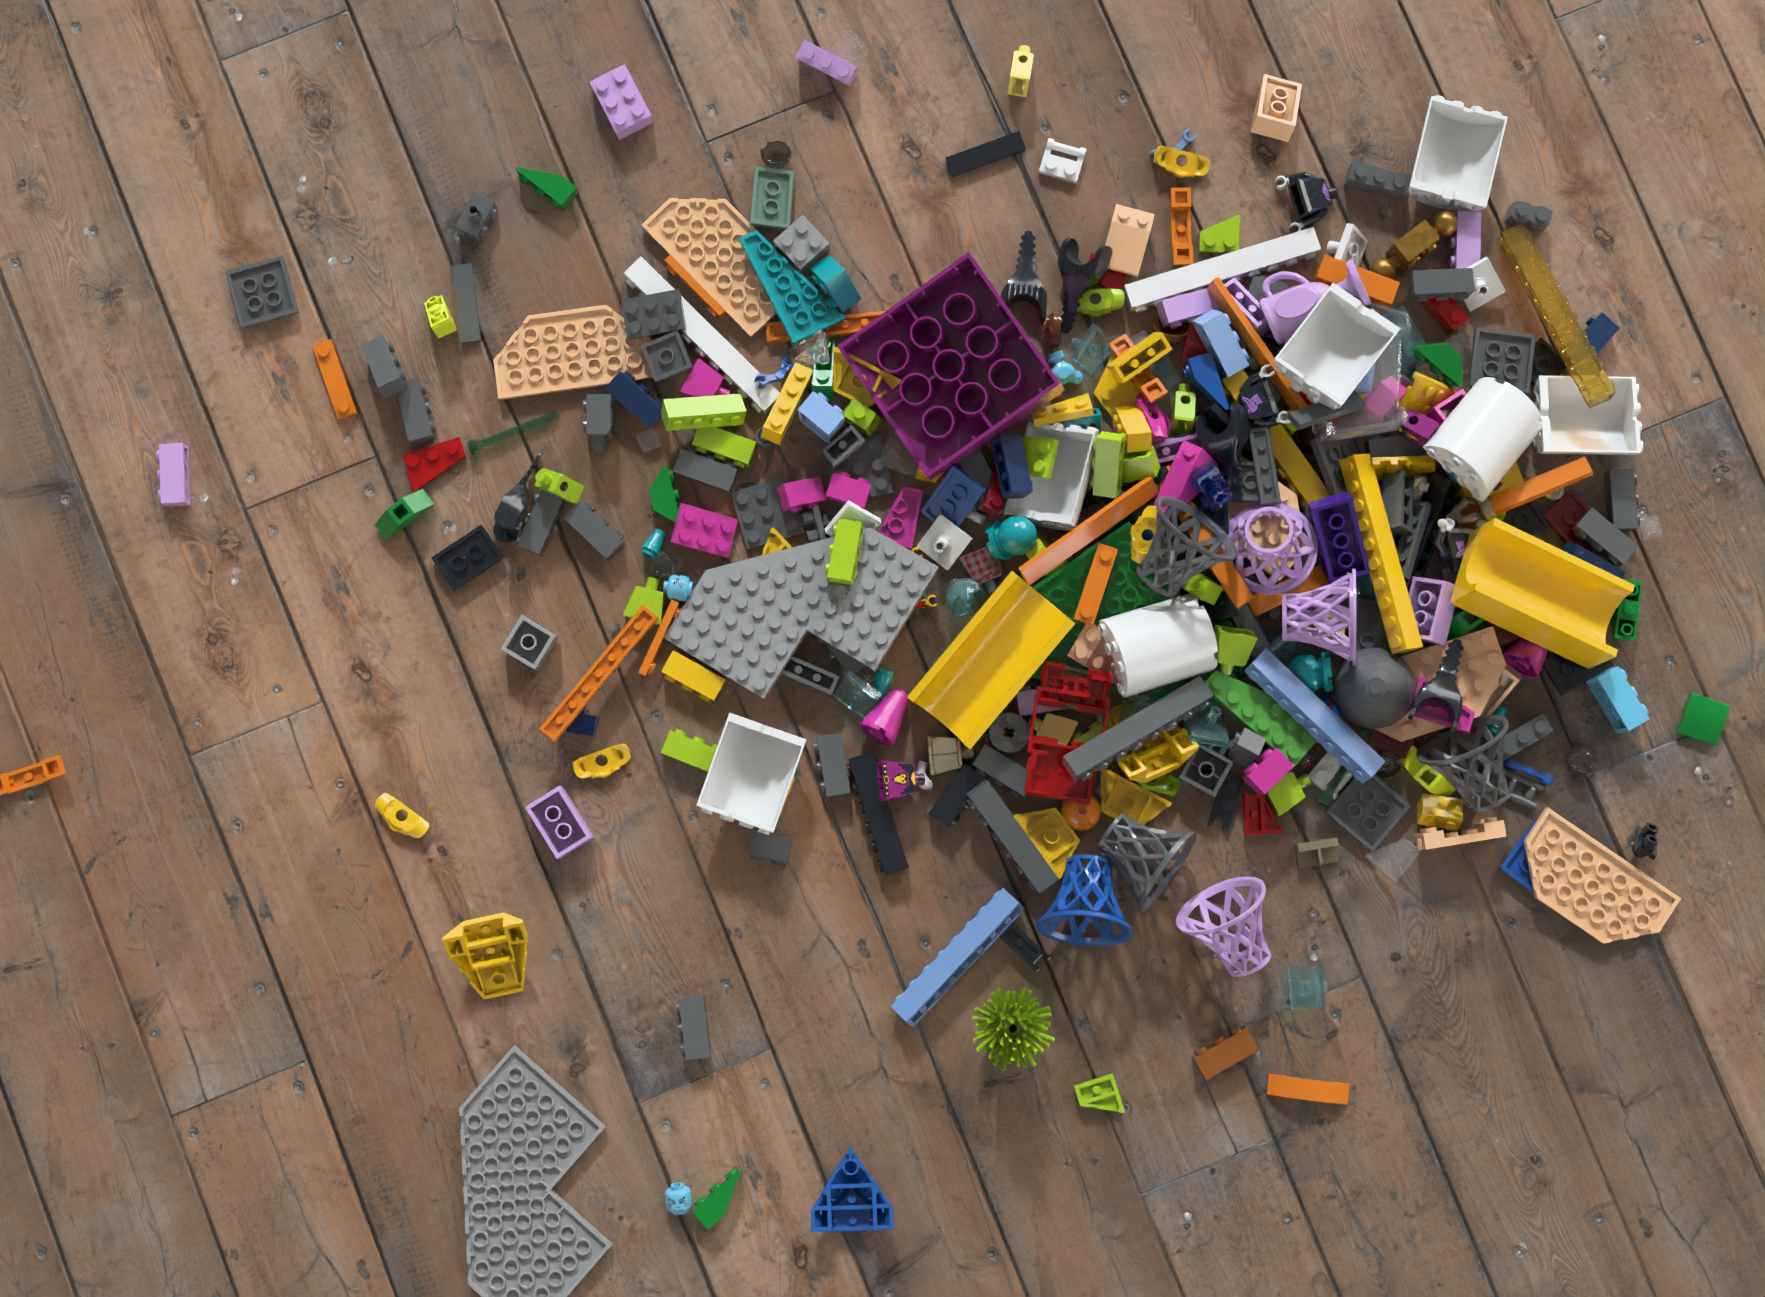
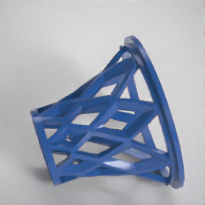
M1086 854L1067 858L1064 879L1056 899L1045 915H1042L1036 922L1038 932L1052 940L1080 946H1110L1130 940L1133 936V928L1125 922L1114 894L1112 881L1113 864L1111 861L1101 856ZM1081 860H1090L1086 868H1083ZM1098 861L1104 863L1102 869L1100 868ZM1074 889L1076 897L1070 902L1071 891ZM1091 890L1094 891L1097 897L1094 907L1087 899ZM1080 905H1082L1083 910H1078ZM1103 908L1105 913L1099 912L1100 909ZM1074 916H1086L1077 929ZM1067 918L1072 936L1054 931V929ZM1097 918L1106 919L1105 929ZM1092 920L1102 938L1080 936ZM1113 922L1117 923L1123 931L1122 933L1111 936Z

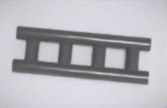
M1478 759L1474 768L1476 771H1478L1480 766L1485 767L1484 763ZM1503 767L1505 776L1510 778L1508 785L1511 790V796L1508 800L1535 810L1537 803L1532 801L1536 790L1542 792L1545 785ZM1461 772L1460 776L1462 779H1464V775ZM1517 782L1529 786L1524 797L1513 793ZM1497 791V795L1502 797L1503 795Z

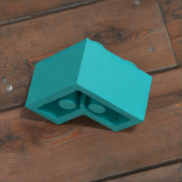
M830 255L810 268L813 273L811 278L817 286H820L825 294L828 293L830 296L828 301L833 305L834 309L837 307L843 313L861 300L845 269Z

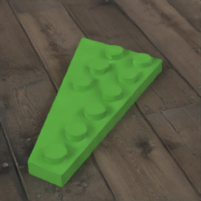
M1217 670L1204 682L1214 695L1213 697L1249 730L1266 738L1265 744L1271 750L1278 748L1294 767L1317 741L1265 692Z

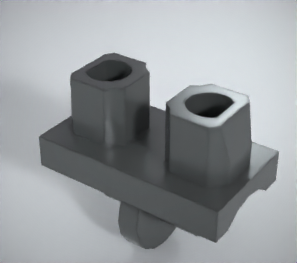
M819 506L812 507L809 511L800 515L802 524H812L813 526L812 531L805 532L806 542L812 543L826 539L824 528L832 521L828 520L827 514L820 515Z

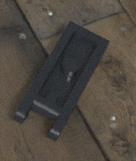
M1227 774L1218 791L1207 825L1212 826L1214 819L1225 822L1223 830H1228L1244 783L1243 779Z
M1013 922L999 936L1004 943L1037 973L1040 971L1039 967L1035 965L1042 956L1047 961L1051 959Z

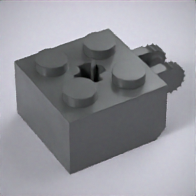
M586 394V400H583V412L586 413V420H583V432L592 441V449L600 455L606 449V441H612L615 438V401L611 394Z
M1215 734L1207 747L1197 742L1199 749L1184 763L1177 776V779L1211 798L1216 796L1233 764V761L1223 756L1229 745L1228 741L1225 740L1222 743L1218 753L1212 750L1218 740V736ZM1208 766L1209 774L1203 775L1200 770L1201 767Z

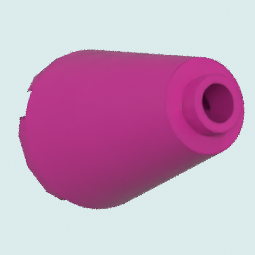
M1520 637L1504 652L1503 657L1506 663L1519 670L1522 674L1521 676L1534 679L1541 672L1548 649Z
M898 688L896 690L892 689L861 720L859 728L867 736L870 733L874 736L873 740L883 745H894L909 701L907 693Z

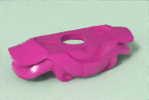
M1141 393L1137 394L1134 404L1140 407L1152 432V440L1154 442H1164L1168 438L1166 420L1155 402L1149 403ZM1148 412L1152 413L1153 418L1149 416Z

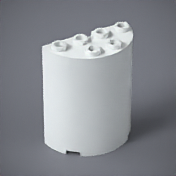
M1431 96L1408 188L1409 194L1417 195L1416 199L1422 203L1451 211H1461L1462 208H1468L1470 211L1485 209L1508 117L1503 116L1498 111H1485L1479 106H1472L1470 109L1464 107V103L1461 101H1448L1442 96Z
M1332 283L1275 357V369L1291 382L1290 386L1295 391L1305 393L1312 403L1317 404L1319 402L1335 410L1345 403L1401 328L1373 309L1366 308L1361 301Z
M1538 377L1533 391L1536 395V403L1534 404L1540 412L1539 420L1543 422V427L1534 438L1533 445L1538 447L1537 452L1539 454L1639 455L1642 453L1643 441H1640L1642 423L1637 420L1641 407L1640 403L1637 402L1639 385L1636 384V377Z
M1484 377L1474 384L1423 448L1431 458L1436 459L1442 465L1445 471L1449 473L1453 471L1458 477V483L1469 489L1473 497L1483 502L1538 435L1543 427V422L1539 420L1540 412L1535 404L1522 391L1507 382L1501 384L1496 382L1495 378Z
M1028 422L1025 432L1026 437L1054 438L1059 440L1051 480L1037 479L1030 476L1033 492L1021 499H1007L1004 514L1009 517L1022 516L1033 521L1034 525L1050 529L1071 531L1077 527L1092 471V459L1095 457L1093 441L1099 435V430L1093 427L1082 429L1077 425H1070V427L1065 428V425L1060 423L1034 427V423Z
M1191 593L1099 620V631L1106 641L1105 651L1108 656L1111 655L1113 658L1111 670L1117 677V689L1123 698L1213 671L1217 666L1218 661L1214 653L1218 652L1212 623L1204 606L1199 607L1198 598Z
M729 713L696 806L701 807V812L710 815L713 812L719 813V818L729 822H734V819L739 820L738 825L753 829V826L759 828L758 832L766 835H770V832L774 833L806 739Z

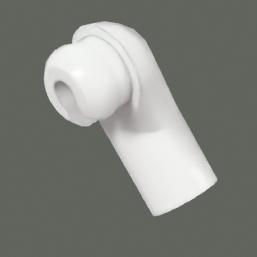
M975 505L967 518L982 524L985 520V515L977 512Z
M919 760L915 773H924L925 784L919 785V787L923 790H930L933 787V781L929 780L926 775L929 763Z

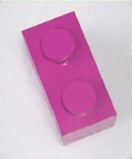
M840 471L838 474L833 473L826 498L842 504H846L849 500L865 509L872 489V485L868 484L869 481L863 478H857V480L849 478V474Z
M821 477L784 483L777 488L783 511L790 510L791 513L803 510V507H809V509L815 506L820 507V504L826 500Z

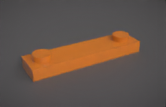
M671 255L664 260L667 265L665 269L672 276L676 274L708 307L706 310L712 317L715 318L717 316L722 320L727 315L725 309Z
M329 339L312 345L337 419L340 421L358 414L333 341Z
M1098 543L1073 620L1093 626L1118 549Z
M671 599L638 673L647 678L649 674L652 675L657 666L654 662L665 640L664 636L672 625L673 620L678 617L681 611L679 602Z

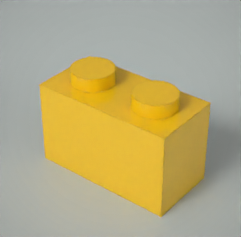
M1422 793L1417 803V824L1427 827L1445 828L1446 830H1458L1463 821L1462 799Z

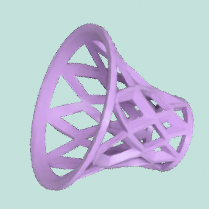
M1260 503L1239 512L1229 523V534L1227 535L1233 543L1240 536L1242 537L1239 547L1236 546L1237 558L1234 567L1251 592L1275 595L1290 591L1300 585L1314 568L1318 553L1317 537L1309 520L1295 508L1282 503L1281 505L1261 508ZM1261 516H1269V519H1271V516H1278L1284 520L1285 526L1288 525L1289 535L1281 546L1273 549H1264L1252 541L1249 535L1250 526L1252 524L1255 525L1256 519ZM1237 526L1238 530L1232 535L1235 527ZM1303 527L1305 528L1308 537L1301 531ZM1298 537H1299V538L1302 540V542L1305 544V547H1302V548L1299 547V544H1298V541H1297V538H1298ZM1245 542H1246L1247 551H1243ZM1222 543L1221 547L1223 548L1225 553H1227L1226 548ZM1292 543L1294 545L1295 552H1290ZM1309 554L1306 564L1302 568L1301 555ZM1250 556L1252 566L1243 569L1244 557ZM1256 556H1260L1263 560L1258 567L1255 559ZM1278 556L1282 557L1280 567L1274 562ZM1287 557L1294 558V570L1285 567ZM1268 564L1275 570L1269 579H1267L1262 571ZM1256 573L1261 584L1254 583L1245 577ZM1281 573L1292 578L1287 582L1275 585Z
M1352 569V573H1347V575L1330 585L1300 594H1282L1283 641L1310 643L1331 650L1347 659V661H1352L1353 665H1356V569ZM1330 594H1335L1331 598H1325ZM1349 597V608L1339 603ZM1311 606L1317 607L1313 611L1307 609ZM1329 615L1334 616L1331 620L1326 617ZM1313 624L1317 628H1310L1308 625ZM1349 627V638L1340 631Z
M1249 876L1237 877L1217 883L1191 898L1181 908L1176 917L1178 929L1185 934L1200 939L1213 950L1223 962L1229 975L1233 977L1250 975L1263 968L1271 959V952L1262 931L1261 910L1266 895V886L1259 878ZM1234 887H1251L1246 902ZM1226 890L1224 911L1206 900ZM1232 897L1241 907L1240 916L1235 917L1230 912ZM1252 897H1254L1255 903L1250 907ZM1198 905L1203 923L1188 917ZM1208 909L1220 915L1221 925L1216 926L1211 923ZM1194 925L1205 928V930H1198ZM1236 925L1238 927L1236 934L1228 933V927ZM1219 935L1222 936L1223 943L1220 942ZM1242 943L1247 949L1239 952V944ZM1251 961L1256 966L1247 969V962Z

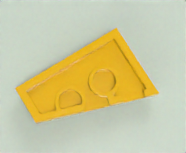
M1086 393L1039 408L1032 413L1034 427L1093 416L1094 413L1089 394Z
M1427 455L1372 457L1377 481H1382L1383 475L1402 470L1410 475L1435 472V460Z

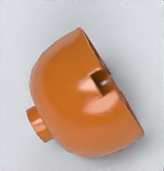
M1092 794L1090 804L1064 800L1060 810L1066 823L1071 829L1077 831L1091 829L1097 824L1101 816L1100 803Z

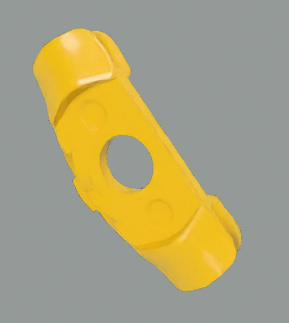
M1158 146L1154 152V162L1178 178L1194 177V175L1204 176L1210 168V160L1202 155L1166 146ZM1179 155H1184L1187 158V163L1182 167L1176 163Z
M1147 506L1142 515L1138 517L1136 523L1131 527V559L1137 563L1142 562L1152 542V539L1149 541L1144 540L1141 536L1142 532L1150 529L1155 534L1156 506Z
M619 744L583 756L573 761L574 772L577 777L582 779L588 777L592 779L609 777L613 772L620 769V766L630 760V750L626 744ZM598 755H605L608 762L605 766H599L596 763Z
M383 793L378 797L375 807L392 831L406 836L408 834L413 838H421L425 835L429 824L422 817L387 793ZM399 810L407 811L408 817L405 821L397 820L396 813Z

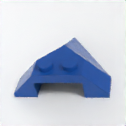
M849 1147L811 1209V1232L894 1229L892 1205L855 1152Z

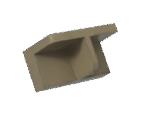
M1338 838L1294 844L1298 867L1305 868L1338 862L1336 846H1339Z

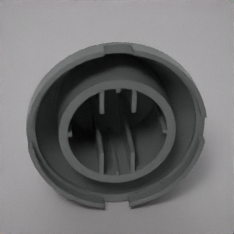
M1366 648L1357 651L1356 665H1353L1352 661L1345 659L1339 666L1333 682L1334 699L1341 713L1352 723L1371 729L1385 728L1400 721L1410 710L1416 693L1415 678L1409 665L1399 655L1392 654L1391 651L1383 648Z

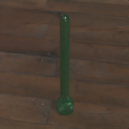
M554 411L485 439H471L466 442L472 456L479 454L486 446L558 419L559 413Z
M1362 727L1358 736L1364 741L1371 728ZM1340 765L1326 791L1323 790L1316 798V801L1324 807L1330 808L1333 804V794L1347 771L1345 766Z

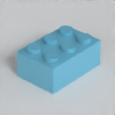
M1619 666L1609 668L1586 682L1616 733L1630 731L1650 719L1647 715L1649 714L1648 709L1644 704L1640 703L1637 698L1638 693L1636 689L1629 685L1626 680L1627 675L1625 671L1619 668Z

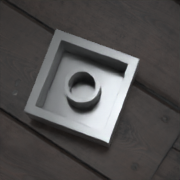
M801 215L773 240L774 247L801 274L830 250L829 242L804 215Z
M521 615L502 645L501 650L534 670L539 671L559 637Z

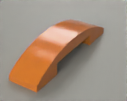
M1191 187L1170 189V232L1173 266L1194 264L1191 238Z
M1124 334L1110 342L1109 347L1114 356L1118 358L1134 347V344ZM1148 367L1130 379L1149 403H1153L1168 394V391L1158 377L1155 378Z
M1319 565L1314 567L1309 576L1294 589L1275 595L1257 593L1253 595L1254 600L1248 604L1254 617H1257L1282 605V594H1300L1312 591L1328 584V581ZM1289 578V579H1287V580H1285V581H1283V582H1280V583H1278V584L1287 582V581H1289V580L1292 579V578Z
M61 755L41 760L39 763L9 773H1L0 796L31 788L66 775Z
M1268 1073L1266 1094L1348 1105L1350 1084Z

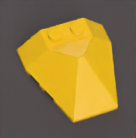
M1135 697L1110 708L1107 719L1108 729L1151 704L1141 697ZM1176 726L1170 731L1164 730L1153 741L1147 740L1140 749L1136 751L1132 749L1127 752V755L1118 761V765L1129 780L1147 783L1180 768L1199 749V745L1186 729H1180Z
M498 913L466 920L442 937L447 956L457 964L459 971L467 976L469 983L483 1000L524 990L528 934L522 919L506 913Z

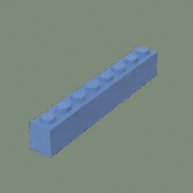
M1267 648L1244 670L1251 680L1260 685L1266 694L1270 695L1282 709L1286 710L1293 717L1295 722L1302 725L1311 737L1315 738L1326 751L1330 752L1362 784L1372 778L1385 763L1366 742Z
M1004 888L997 891L992 896V900L986 906L980 908L975 918L967 922L964 929L951 939L950 944L936 955V959L922 970L921 975L909 983L908 988L903 994L895 998L891 1007L911 1027H914L1025 908Z

